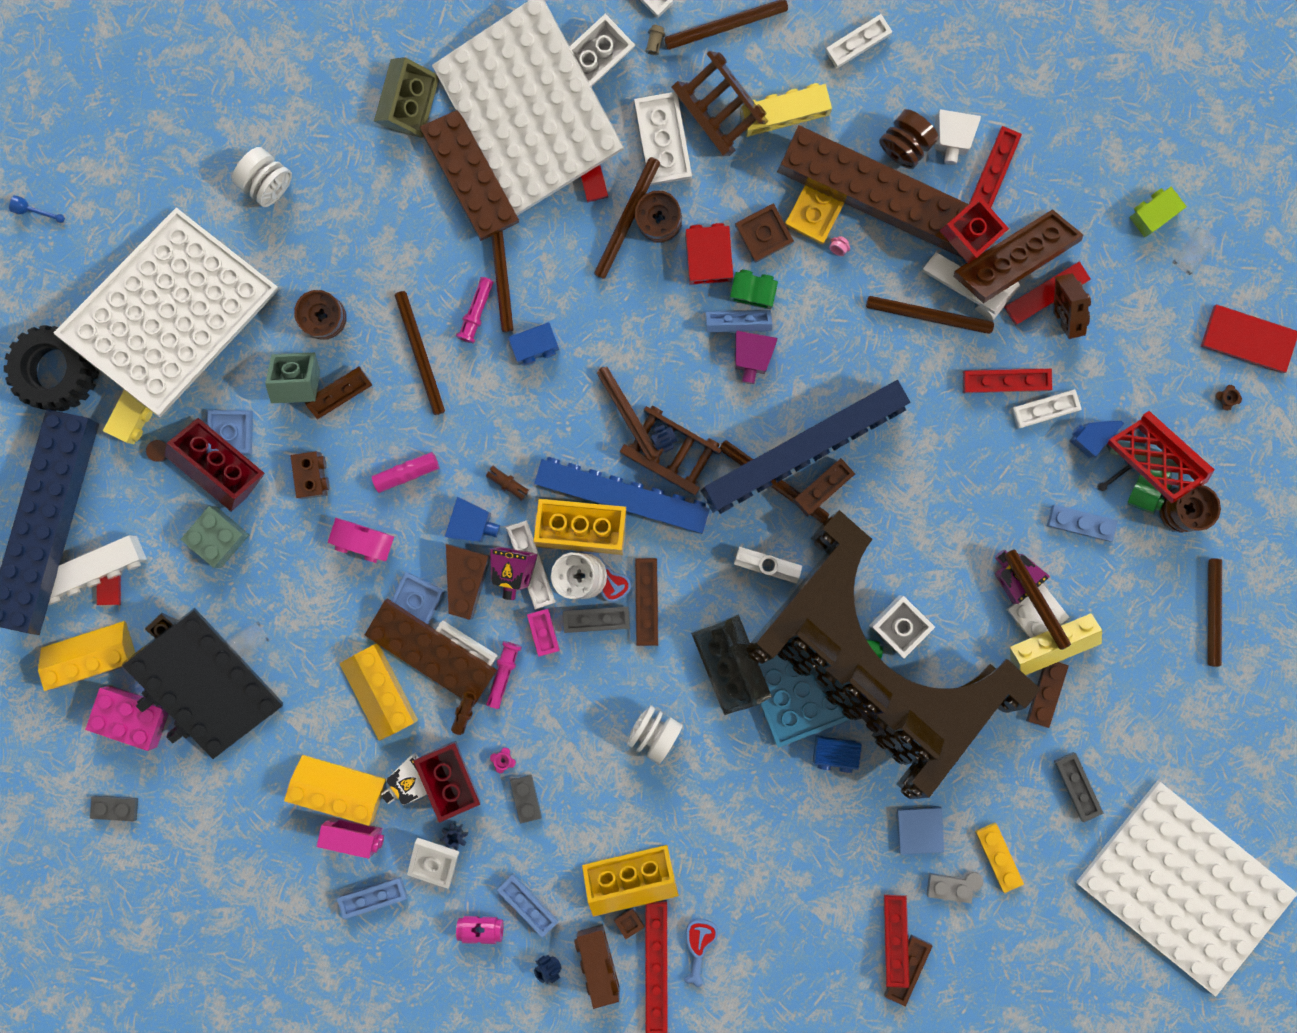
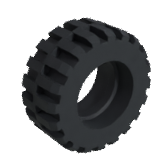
M42 325L39 328L33 327L27 330L28 334L21 333L17 336L19 340L11 343L9 346L11 348L10 354L6 353L5 360H8L7 365H4V372L8 373V377H5L7 385L13 386L10 391L14 396H18L19 400L23 403L43 410L67 411L70 407L75 408L79 406V400L86 401L90 396L88 391L94 390L96 384H93L94 378L98 379L99 372L95 371V367L54 335V332L59 328L56 326ZM59 349L64 354L67 363L65 376L55 387L45 389L37 377L38 363L46 353Z

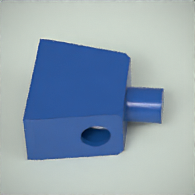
M457 497L445 537L483 542L485 534L497 538L500 525L489 522L490 512Z

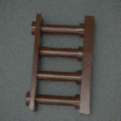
M709 51L706 54L712 62L689 83L677 81L672 86V89L723 156H730L736 151L732 146L734 144L733 141L756 120L760 124H766L768 122L765 117L767 113L761 105L754 103L726 66L727 60L720 52ZM718 68L725 79L705 98L698 100L694 95L695 89ZM731 86L738 96L716 117H711L707 112L708 106ZM744 103L751 114L728 135L723 134L720 130V124Z
M646 406L644 412L649 416L643 427L647 434L657 419L667 425V428L671 426L673 432L676 430L685 435L686 439L671 465H668L666 468L659 464V458L664 451L663 448L658 450L659 456L656 459L649 461L646 456L640 453L641 449L636 439L629 446L624 444L620 453L696 496L700 487L696 486L698 483L697 479L712 453L720 454L722 450L718 448L720 444L710 438L706 441L662 415L663 411L657 407L651 406L649 408ZM695 441L706 448L691 474L684 479L677 475L679 473L678 468Z

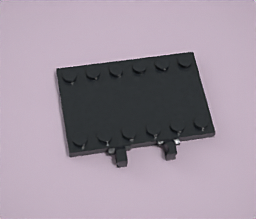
M193 608L122 663L125 670L145 689L141 693L143 697L137 701L136 707L143 712L153 703L156 706L161 705L175 720V727L167 733L166 738L173 744L182 736L185 739L191 736L212 759L283 706V702L196 608Z

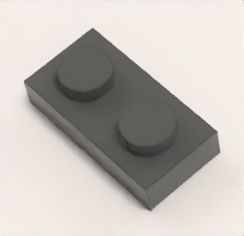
M532 774L511 779L510 783L520 824L541 819L542 814Z
M94 795L91 797L90 819L136 821L138 798Z

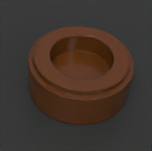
M161 440L151 441L146 448L148 458L156 462L165 461L167 459L164 456L167 443Z

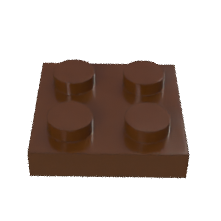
M774 203L735 223V227L755 263L794 242Z

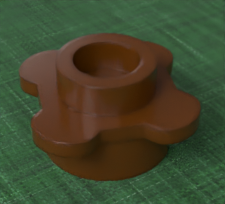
M1233 385L1226 386L1225 390L1217 392L1215 396L1217 400H1220L1222 408L1226 411L1231 410L1233 405L1242 402L1239 391Z

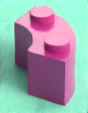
M335 518L327 543L335 545L334 550L347 553L348 550L365 555L364 560L377 563V560H387L394 536Z

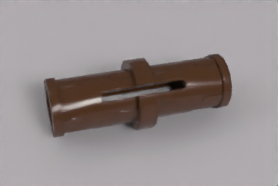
M494 465L490 470L497 476L489 471L486 474V478L497 483L503 491L507 490L521 501L530 490L513 480V476H507Z
M464 692L460 705L455 710L456 716L451 727V731L454 734H464L467 722L473 715L472 708L477 698L473 692Z

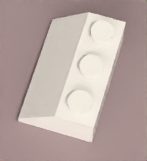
M605 13L570 48L592 87L635 47V44Z

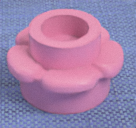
M838 236L831 239L829 249L837 256H844L847 251H850V246L846 238Z

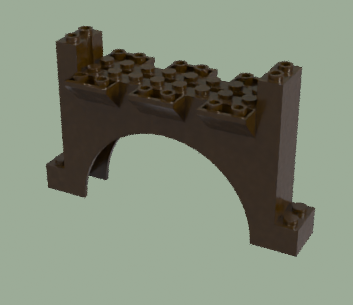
M838 510L811 537L814 545L819 550L825 551L826 554L745 650L749 652L748 656L756 663L760 662L763 664L777 655L782 660L790 662L793 665V670L799 675L806 677L812 674L816 677L815 681L824 688L822 692L826 695L825 698L831 704L838 705L843 710L844 716L855 721L863 719L867 723L866 727L874 732L871 736L876 739L875 743L880 748L887 749L892 753V758L901 765L911 764L897 782V785L901 788V793L909 799L930 798L997 708L1006 713L1026 709L1041 688L1008 659H1005L997 669L989 664L977 677L958 688L927 687L912 682L889 668L876 655L864 637L854 603V585L857 568L861 557L873 539L844 513Z

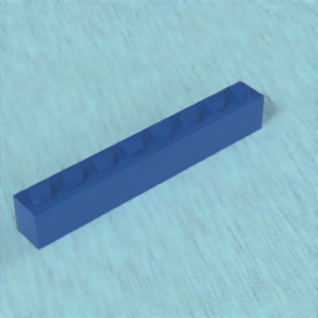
M548 457L547 460L541 459L534 482L537 486L601 505L626 507V512L703 534L710 508L706 507L707 503L694 500L693 503L685 501L686 497L677 494H673L672 497L664 495L665 491L653 487L649 491L643 489L644 485L631 481L629 485L622 483L623 479L610 475L608 479L602 477V472L589 469L588 473L581 471V466L568 463L567 467L559 464L560 460Z

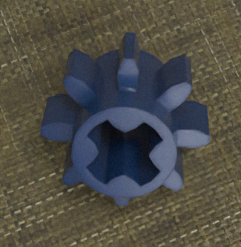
M663 424L654 428L655 434L651 435L657 451L662 448L664 452L674 449L673 443L677 442V438L671 426L665 429Z
M451 822L449 830L447 828L442 829V832L446 835L440 841H445L447 848L454 847V850L457 851L459 844L465 846L467 843L463 840V837H466L468 832H463V824L457 827ZM456 833L457 838L453 841L451 837Z
M543 955L535 961L538 966L535 967L534 974L541 983H554L560 978L558 973L561 972L562 968L556 957H550L549 955L545 957Z

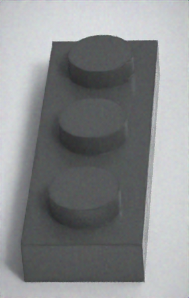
M629 607L563 611L564 633L630 629Z
M1072 752L1054 760L1080 820L1086 822L1104 814L1077 754Z

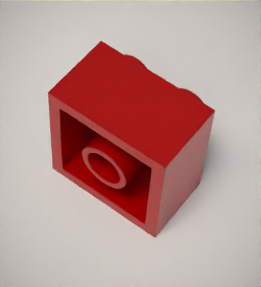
M979 195L947 223L940 232L969 264L1009 228Z

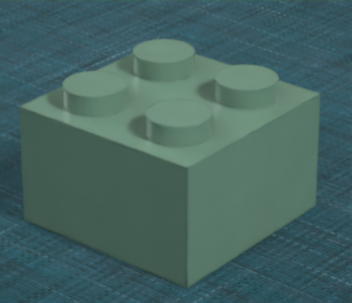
M315 352L271 354L265 382L271 403L312 402L316 400L320 369Z
M209 506L180 540L210 566L222 568L250 535L218 507Z

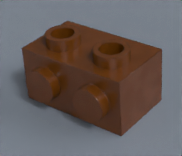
M317 451L290 455L296 498L308 499L328 496L327 490L330 489L328 478L324 474V469L327 467L325 456H322V453Z

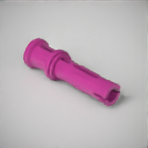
M480 277L470 309L463 316L462 320L464 322L461 330L456 334L458 339L472 344L475 343L474 336L477 328L482 324L480 320L481 314L494 283L491 279Z
M503 641L502 645L504 648L500 659H497L498 669L486 703L487 706L495 709H500L511 670H514L516 667L515 660L518 651H521L522 648L517 644Z

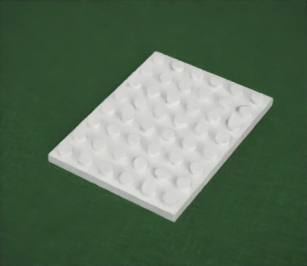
M545 0L527 1L432 65L454 108L464 118L517 216L625 149Z
M175 208L54 332V335L160 418L279 289L178 208Z
M1156 781L1076 881L1079 886L1215 997L1297 896V893L1160 781Z

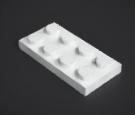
M671 92L634 99L645 164L650 157L660 161V166L650 186L691 179L692 173L677 94Z

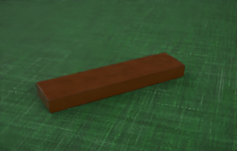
M635 558L636 646H658L657 558Z

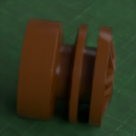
M904 109L893 122L894 127L888 128L886 134L879 139V143L886 154L895 162L905 168L914 169L918 161L924 157L923 151L928 152L939 137L935 128L923 116L910 109Z
M651 191L638 201L635 208V219L641 234L646 239L655 243H664L672 240L679 233L682 226V213L678 201L670 193ZM659 215H662L664 220H661L660 223H657L656 219L654 218H658Z
M311 290L304 293L298 299L294 308V318L297 325L305 333L320 340H329L338 336L343 331L347 322V314L343 304L332 294L323 290ZM324 312L327 315V319L323 318L321 321L318 316Z
M1199 485L1174 503H1171L1164 496L1162 497L1165 499L1161 511H1159L1160 518L1164 525L1172 531L1182 533L1207 530L1219 519L1221 512L1220 500L1217 494L1208 486ZM1173 488L1170 491L1175 494L1179 491V488Z

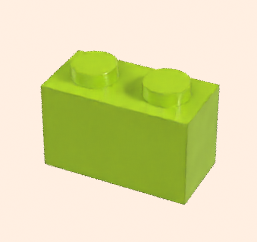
M1172 186L1165 191L1160 188L1151 195L1153 200L1149 203L1143 201L1133 208L1135 213L1129 218L1144 238L1187 207Z

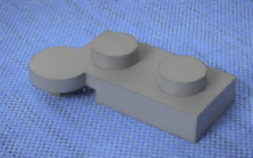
M976 872L969 873L965 879L929 873L927 896L972 904L973 891L979 890L983 886V878Z

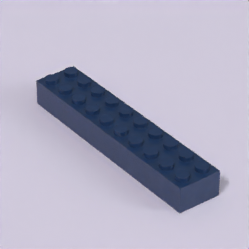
M897 379L704 486L700 491L712 513L718 511L719 514H722L734 507L732 502L737 500L740 504L753 496L752 491L757 490L759 493L773 485L772 480L775 479L776 482H779L792 474L790 470L795 469L797 472L811 464L810 459L813 458L814 461H817L831 453L829 448L832 447L833 451L849 443V437L853 441L867 433V427H870L872 430L888 421L887 416L889 419L898 416L906 411L905 406L911 402Z
M46 409L0 568V628L40 635L58 567L99 427V423L90 418Z

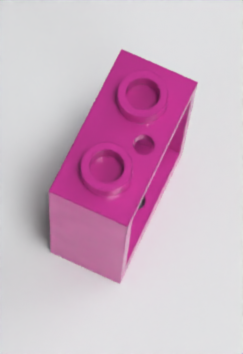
M331 817L321 825L316 847L369 859L383 845L384 835H381L383 828Z

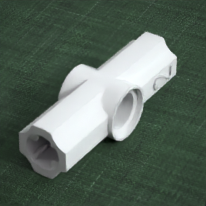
M740 546L734 561V565L797 584L802 570V565ZM765 559L772 560L774 566L771 571L767 572L763 569L762 563Z

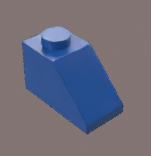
M1122 421L1087 423L1083 426L1080 424L1073 430V437L1070 439V442L1088 458L1096 457L1124 423Z

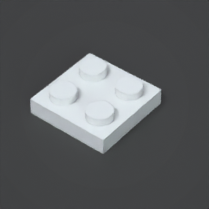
M1041 584L1038 588L1061 625L1069 616L1045 585ZM1028 596L1021 603L1012 604L1006 609L1029 639L1048 631Z
M417 838L407 875L449 889L459 851Z

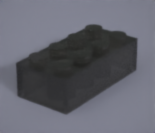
M739 614L707 625L691 633L724 715L757 706L772 697L759 664L754 662L748 656L749 652L745 650L750 641Z

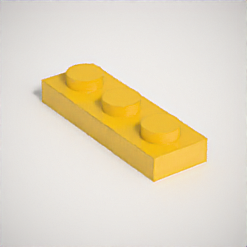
M994 822L976 830L975 833L1002 892L1006 893L1024 885L998 825Z

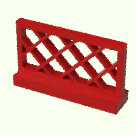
M1150 411L1143 414L1139 421L1109 439L1107 443L1171 503H1174L1197 486L1206 484L1215 470ZM1139 429L1146 437L1134 436V431ZM1118 441H1130V448L1122 447ZM1134 442L1146 443V450L1135 449ZM1150 444L1156 445L1162 452L1150 451ZM1134 454L1146 456V463L1138 462L1134 458ZM1150 457L1162 458V465L1150 463ZM1166 459L1173 460L1178 467L1167 466ZM1150 469L1162 471V478L1154 477L1150 473ZM1167 472L1178 473V480L1168 479ZM1183 474H1188L1195 481H1183ZM1167 484L1178 486L1179 491L1173 494L1167 489Z

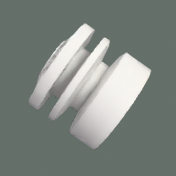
M256 147L244 155L232 175V182L245 193H250V197L257 200L262 207L274 204L286 191L292 179V172L279 161L274 162L273 156L262 147Z
M571 552L562 555L556 560L552 567L551 580L553 587L561 596L569 599H589L602 592L606 585L607 572L603 562L593 554ZM581 574H585V578L581 579Z
M650 705L634 724L627 745L632 748L636 741L639 740L640 743L636 751L640 752L646 745L649 746L647 758L660 764L674 744L683 724L671 717L664 724L660 723L663 712L659 711L655 718H652L655 707Z

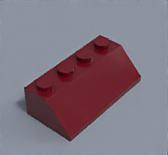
M199 418L166 444L164 456L231 512L249 496L265 474ZM211 444V449H217L219 451H211L207 453L208 445Z

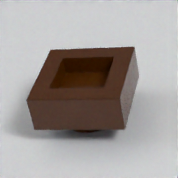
M633 907L614 918V922L625 940L644 928V924Z

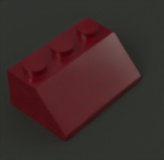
M456 741L413 760L439 823L481 805V800Z

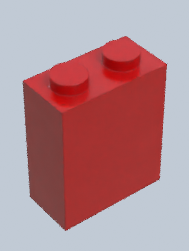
M715 223L711 227L692 225L690 229H686L689 285L732 282L733 265L730 227L724 226V223Z

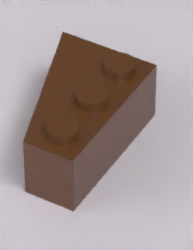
M446 544L449 614L468 620L474 618L491 556Z
M604 925L578 931L577 939H574L577 953L580 952L581 954L580 966L582 973L586 976V989L588 995H590L593 1009L619 1002L620 985Z

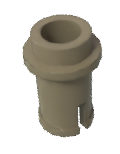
M652 25L648 30L650 35L645 52L651 55H659L661 40L665 36V32L662 26Z

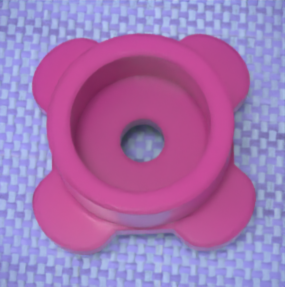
M503 748L501 752L493 753L490 756L491 762L496 767V772L500 774L509 767L513 768L516 764L515 759H512L509 748Z

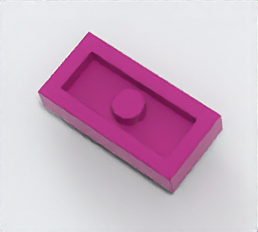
M549 608L527 614L538 657L560 651Z

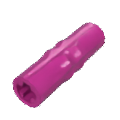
M430 452L372 476V481L375 489L380 493L440 469L435 454Z

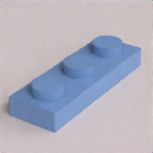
M771 310L706 312L707 332L715 333L772 331Z
M1052 505L1047 526L1113 542L1118 520Z
M514 873L497 888L500 895L542 938L558 923L559 920Z
M398 877L339 896L337 901L344 920L406 900L408 896L402 877Z

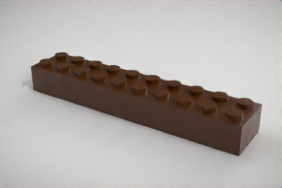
M798 125L777 170L778 173L963 258L940 230L969 204Z

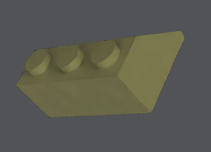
M406 57L391 59L374 122L388 129L422 138L420 126L427 124L439 81L437 74Z

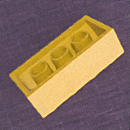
M539 499L533 542L536 547L623 555L626 507Z
M126 621L42 647L40 650L38 673L44 691L57 689L122 668V663L135 653Z
M374 644L339 663L379 741L418 721L380 645Z
M302 755L290 779L284 801L370 826L375 820L386 779Z
M667 845L582 865L587 901L593 917L679 896Z

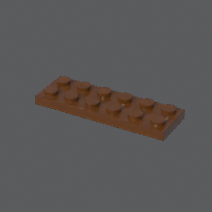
M458 110L420 126V131L480 241L519 223V218Z
M1052 209L988 249L971 263H966L956 269L953 277L981 302L985 303L1081 242L1083 234Z
M388 598L383 602L364 634L462 699V695L466 691L476 694L477 698L473 707L497 671V669L451 641V639L439 633Z

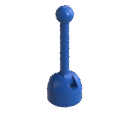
M14 195L10 200V212L24 214L27 211H31L56 219L58 223H63L65 220L62 214L55 215L30 207L28 202L20 196Z

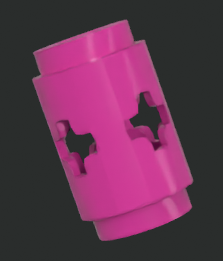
M478 916L458 918L456 939L467 944H476L478 942L481 944H496L497 942H502L504 931L503 919H498V917L479 918ZM481 926V928H484V933L479 934V932H476V927Z

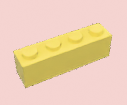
M814 83L803 90L791 89L784 95L777 96V94H772L765 97V100L757 102L753 100L756 105H761L766 111L765 117L768 122L760 124L756 120L745 130L746 137L830 116L832 106L826 84L819 85V83ZM745 104L741 106L740 110L743 121L751 114Z
M123 390L103 431L126 443L135 444L143 434L142 428L151 419L153 412Z
M1090 613L1061 625L1071 642L1069 647L1060 650L1049 631L1011 646V662L1021 672L1028 675L1102 644V629Z

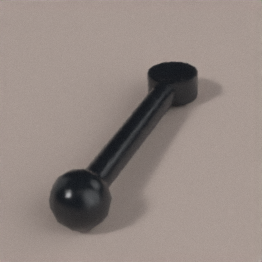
M1128 463L1125 468L1105 483H1099L1098 490L1105 491L1109 484L1129 469L1134 468Z

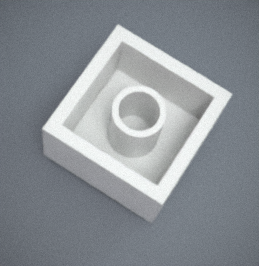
M901 595L869 625L901 658H905L935 628L917 608Z

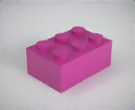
M109 685L99 688L85 730L149 751L157 748L169 714L161 705L156 706L154 703L148 709L141 712L136 705L137 701L143 696Z

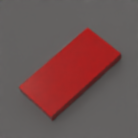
M1216 304L1213 306L1200 347L1280 373H1286L1297 341V331Z

